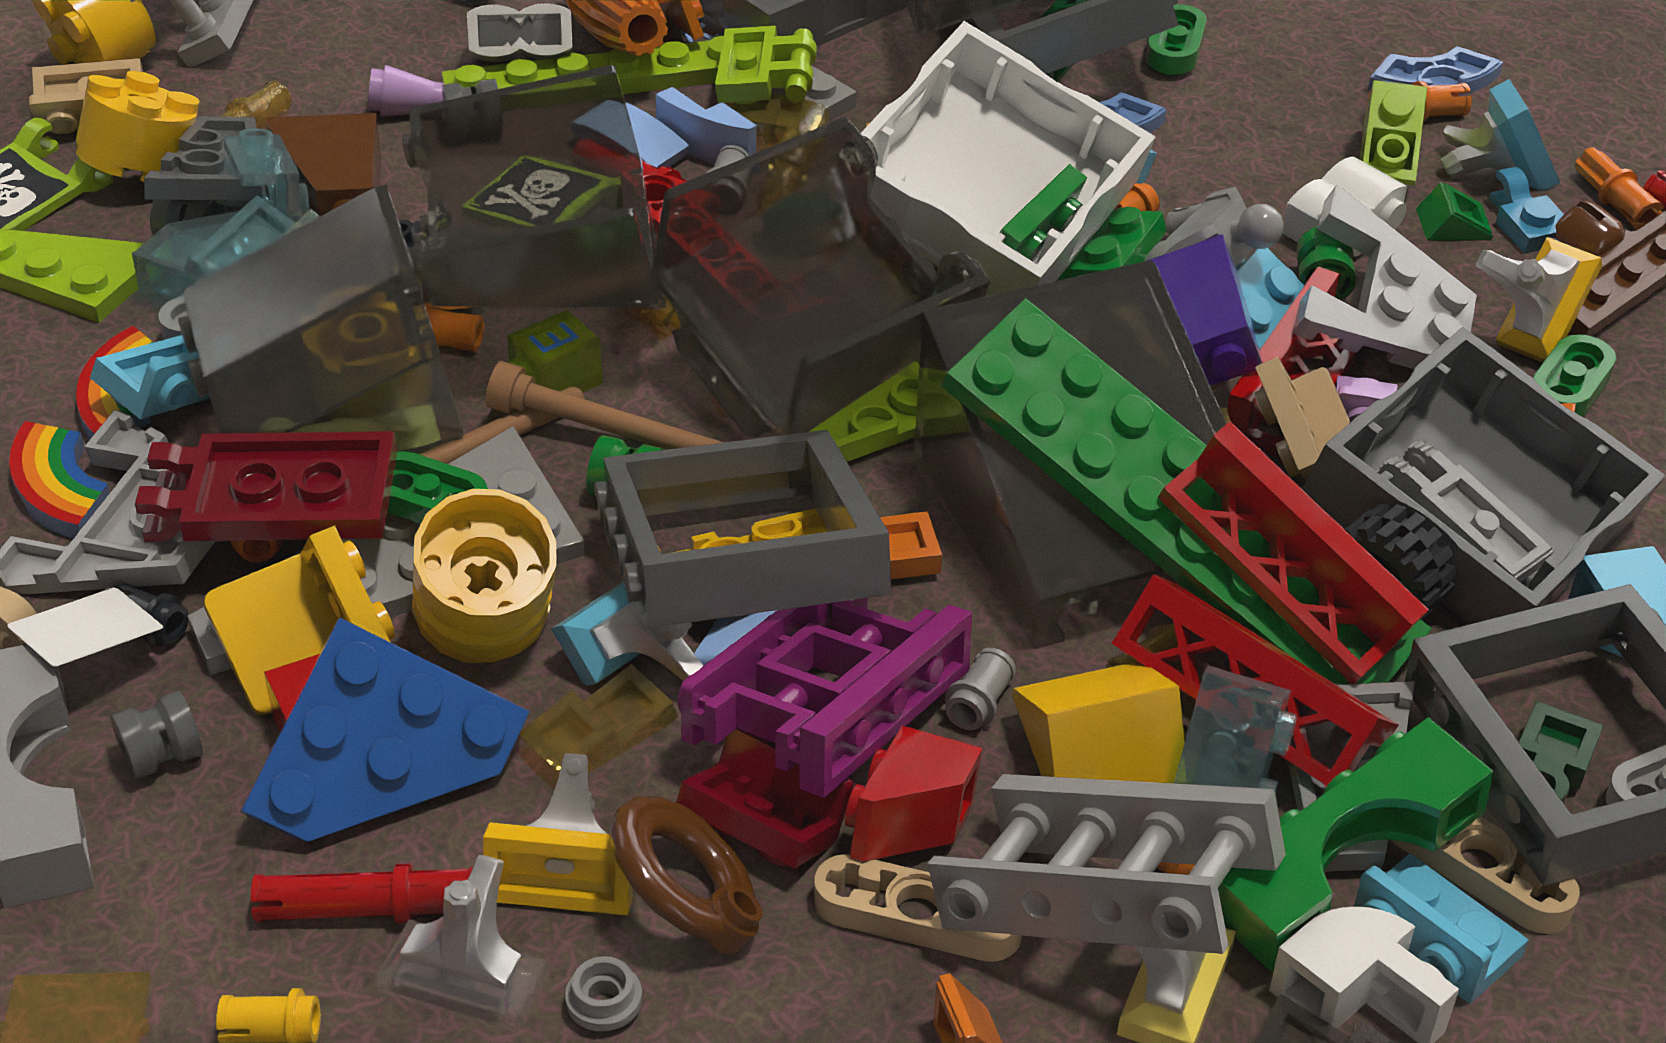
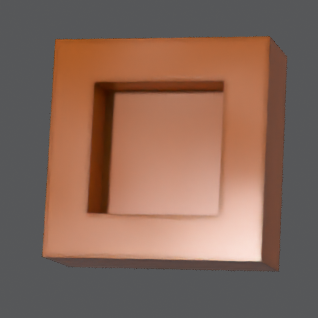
M928 511L880 517L889 532L891 579L941 573L942 552Z

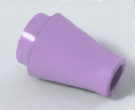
M385 65V70L372 68L368 110L380 112V117L424 113L442 114V85L445 83L434 82Z

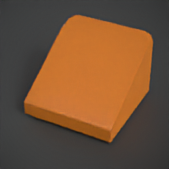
M952 974L940 975L939 982H936L933 1025L940 1042L1002 1043L986 1006Z

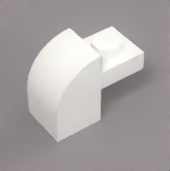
M1344 907L1327 911L1313 918L1279 947L1269 991L1328 1037L1367 1003L1416 1042L1435 1043L1446 1032L1459 988L1445 979L1442 973L1433 965L1421 961L1408 951L1415 930L1413 924L1397 915L1379 909Z

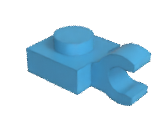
M1511 167L1497 170L1495 176L1503 184L1504 190L1491 192L1489 199L1499 209L1495 223L1524 253L1540 250L1546 237L1559 241L1556 238L1555 225L1564 215L1562 211L1547 195L1536 198L1531 197L1527 177L1520 168Z

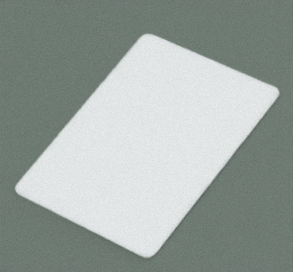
M111 588L7 625L11 631L54 667L163 628L162 624L118 588Z

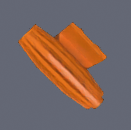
M566 0L571 14L588 32L605 46L629 54L642 56V53H646L649 55L655 52L654 49L656 47L662 46L664 43L663 37L664 35L667 36L668 28L665 25L667 22L665 16H670L671 22L694 40L704 36L698 20L704 17L699 0Z

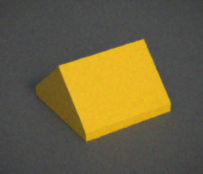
M1137 661L1013 688L1012 697L1041 776L1173 784L1187 783L1188 769L1179 685L1153 668H1148Z

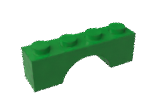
M1429 717L1406 734L1403 732L1394 733L1383 742L1375 756L1355 772L1351 770L1341 772L1327 785L1322 796L1302 811L1293 809L1279 818L1286 855L1276 871L1231 867L1218 887L1225 927L1235 930V938L1273 974L1279 947L1313 918L1331 910L1333 892L1324 871L1340 852L1353 845L1375 840L1403 841L1435 852L1486 812L1493 770Z

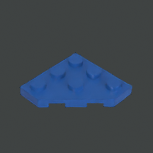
M339 618L239 813L304 843L322 838L499 775L530 711Z

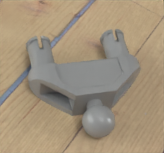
M1235 186L1217 190L1209 194L1205 198L1204 203L1172 209V212L1168 213L1166 219L1169 237L1165 241H1160L1150 251L1145 261L1223 234L1236 267L1253 249H1266L1278 242L1284 228L1282 216L1274 207L1267 204H1254L1246 208Z

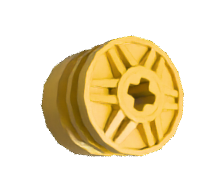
M470 489L446 497L425 515L414 536L412 613L421 635L440 653L465 663L496 662L521 653L539 638L549 617L556 571V539L547 519L527 500L496 489Z

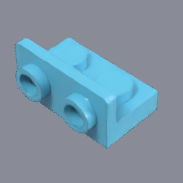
M1411 853L1387 873L1377 866H1372L1362 874L1354 907L1383 910L1413 924L1415 930L1408 951L1421 961L1437 968L1445 979L1459 988L1457 995L1469 1004L1524 956L1529 939Z

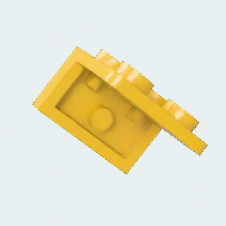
M335 525L310 535L300 554L209 591L204 599L205 612L251 709L258 715L272 713L264 671L320 654L339 618L390 642L391 639L395 638L394 626L387 610L380 601L371 602L362 584L361 579L366 577V570L356 546L351 541L343 543Z

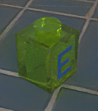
M568 309L507 335L509 361L507 363L524 367L526 375L535 377V384L557 391H562L568 387H577L582 392L603 384L600 339Z

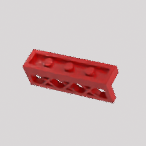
M1321 267L1316 268L1259 350L1263 363L1279 357L1290 379L1294 380L1312 372L1308 370L1302 359L1325 355L1332 367L1326 369L1336 387L1338 375H1346L1364 345L1355 353L1338 348L1336 341L1339 338L1330 339L1328 335L1317 333L1314 339L1310 340L1299 337L1292 333L1299 302L1308 289L1313 285L1335 297L1339 273ZM1256 370L1244 374L1229 394L1224 426L1231 422L1262 452L1280 458L1275 443L1284 439L1256 429L1258 424L1267 423L1254 395V392L1264 388Z
M1228 422L1212 436L1199 458L1167 484L1158 496L1174 514L1350 684H1356L1406 636L1429 610L1231 422ZM1202 478L1221 496L1222 511L1202 509L1185 491ZM1238 529L1257 531L1269 542L1271 558L1250 556L1239 545ZM1287 576L1306 578L1318 589L1319 605L1299 603L1288 592ZM1336 623L1355 625L1375 645L1358 659L1338 640Z
M1154 574L1111 643L1144 666L1153 668L1179 685V689L1325 786L1345 770L1353 772L1370 744L1380 747L1387 738L1394 734L1399 726L1391 719L1179 584ZM1156 609L1173 619L1178 642L1177 648L1153 653L1136 642ZM1189 630L1205 640L1191 643ZM1220 649L1228 654L1233 683L1208 689L1199 683L1194 655ZM1181 658L1183 672L1168 663V661ZM1244 665L1259 674L1260 677L1247 680ZM1276 685L1284 690L1290 720L1264 726L1254 718L1249 691ZM1236 694L1238 708L1221 697ZM1300 701L1318 713L1303 717ZM1332 721L1352 734L1331 769L1311 757L1305 727ZM1292 731L1295 746L1278 734Z

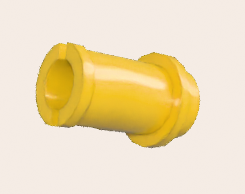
M292 988L288 996L234 997L233 995H222L217 1009L216 1030L226 1029V1031L219 1032L217 1036L218 1042L316 1043L321 1023L319 998L317 996H305L301 988Z

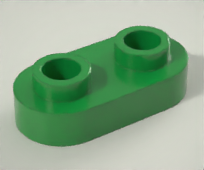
M1173 5L1178 26L1149 37L1146 60L1150 67L1167 75L1183 74L1195 68L1204 40L1207 18L1201 10L1193 6Z
M1587 335L1567 336L1558 342L1537 370L1533 379L1560 404H1576L1574 413L1583 417L1608 384L1616 361V355L1607 343L1598 338Z
M399 451L397 452L387 512L421 524L425 515L446 497L470 489H488L485 480L476 473L416 453Z

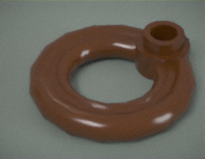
M636 796L615 811L610 831V841L616 862L632 889L657 915L682 932L705 939L713 948L727 955L737 954L759 932L758 922L763 917V911L756 899L749 873L731 844L713 826L709 825L686 806L660 796ZM653 836H662L675 841L688 850L701 863L711 878L715 892L708 899L692 894L679 885L663 868L654 853L651 842Z

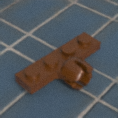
M1583 200L1569 209L1556 223L1555 229L1558 242L1601 257L1603 264L1568 333L1569 335L1593 336L1666 284V211L1639 230L1630 232L1625 230L1619 220L1597 203Z

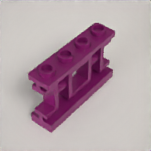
M868 598L777 610L682 682L677 701L678 709L681 712V740L697 745L704 739V741L716 745L735 729H739L775 743V767L788 772L796 764H799V789L824 798L868 760L877 749H880L898 733L901 726L909 724L942 695L952 683L958 681L969 671L972 612L952 605H947L938 614L925 608L909 622H905L869 610ZM815 667L841 676V678L836 682H832L806 672Z

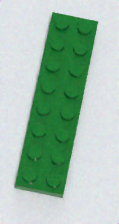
M1025 298L947 372L942 383V387L1186 590L1334 684H1350L1158 498L1162 489L1199 458L1206 444L1028 299ZM1202 478L1185 491L1202 509L1222 511L1221 496ZM1238 529L1239 545L1250 556L1271 558L1269 542L1257 531ZM1287 576L1288 592L1299 603L1319 605L1318 589L1306 578ZM1420 619L1406 636L1356 684L1388 683L1410 656L1413 639L1426 636L1432 628ZM1336 623L1338 640L1358 659L1375 645L1355 625Z

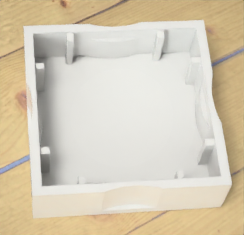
M964 21L922 66L912 86L901 97L886 105L842 153L830 199L1011 312L1025 298L1035 306L1040 302L1137 182L1155 136L1091 97L1056 82L1037 68L1030 60ZM1071 164L1088 177L1077 199L1083 205L1063 232L1056 228H1052L1048 232L1040 254L1032 262L1003 244L1006 236L1000 233V231L1066 166Z

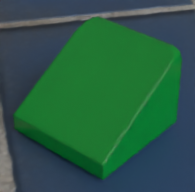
M1440 182L1416 208L1427 240H1491L1493 238L1492 229L1482 204L1446 183Z

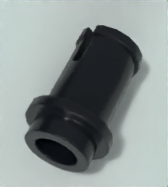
M122 581L113 583L114 588H118L163 625L162 629L144 635L145 641L152 645L160 646L165 642L174 643L183 636L188 626L189 614L187 609L182 606L179 598L169 593L155 596L133 588Z

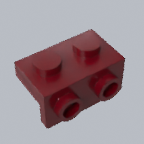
M735 729L725 738L719 763L681 782L676 803L686 806L695 812L721 835H731L758 849L759 855L768 862L780 866H790L795 869L833 846L837 841L853 789V782L847 777L824 798L799 789V764H796L788 772L776 768L775 743Z

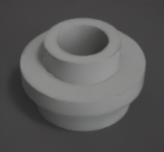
M601 956L589 959L577 968L567 984L565 991L567 1011L571 1018L584 1028L594 1031L618 1029L628 1024L638 1014L642 1005L641 983L628 965L617 958ZM601 994H610L614 996L613 998L607 1000L593 999Z

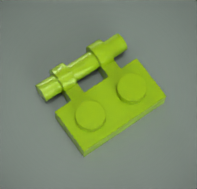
M776 26L725 29L715 82L718 103L736 102L747 105L759 100H770L772 88H784L785 96L791 102L798 103L803 101L806 93L810 91L813 85L814 72L811 66L815 63L817 46L811 31L801 28L796 30L793 35L777 36Z

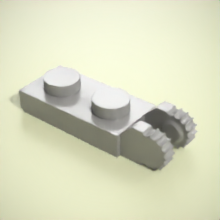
M1422 440L1416 441L1404 450L1405 455L1401 459L1397 456L1391 457L1379 466L1380 471L1377 473L1381 475L1386 470L1392 474L1393 478L1390 482L1476 549L1484 555L1491 550L1499 556L1495 563L1519 582H1522L1539 570L1545 559L1554 552L1551 550L1553 547L1460 464L1456 466L1442 452L1436 451L1434 445L1431 446L1428 441L1426 443Z

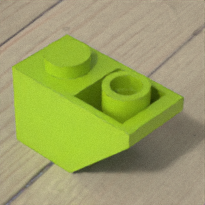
M1374 80L1365 112L1360 160L1404 185L1414 186L1417 176L1427 87Z

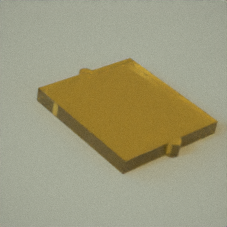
M150 971L15 975L5 1021L0 1022V1043H140L141 1037L147 1035L150 1031L148 1020L145 1018L152 979Z

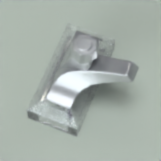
M479 855L468 880L453 881L451 885L445 888L443 917L427 924L408 920L376 975L378 993L518 1035L548 977L546 959L511 949L498 932L496 906L504 861Z

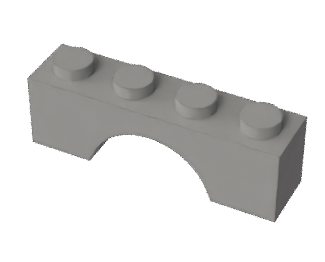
M27 644L0 650V898L4 908L94 887L87 835L74 789L41 785L23 776L31 760L44 747L71 732L64 683L59 666H51Z

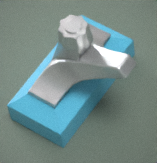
M1510 79L1489 89L1488 112L1483 113V122L1478 128L1464 129L1446 125L1442 132L1446 142L1457 147V149L1441 158L1442 165L1451 179L1488 167L1496 170L1518 167L1526 175L1529 186L1539 191L1547 190L1560 183L1530 111Z
M624 581L551 628L580 680L586 686L598 683L639 654L650 656L683 681L703 667V664L682 638L687 635L688 630L692 627L691 622L648 628L639 601L628 602Z

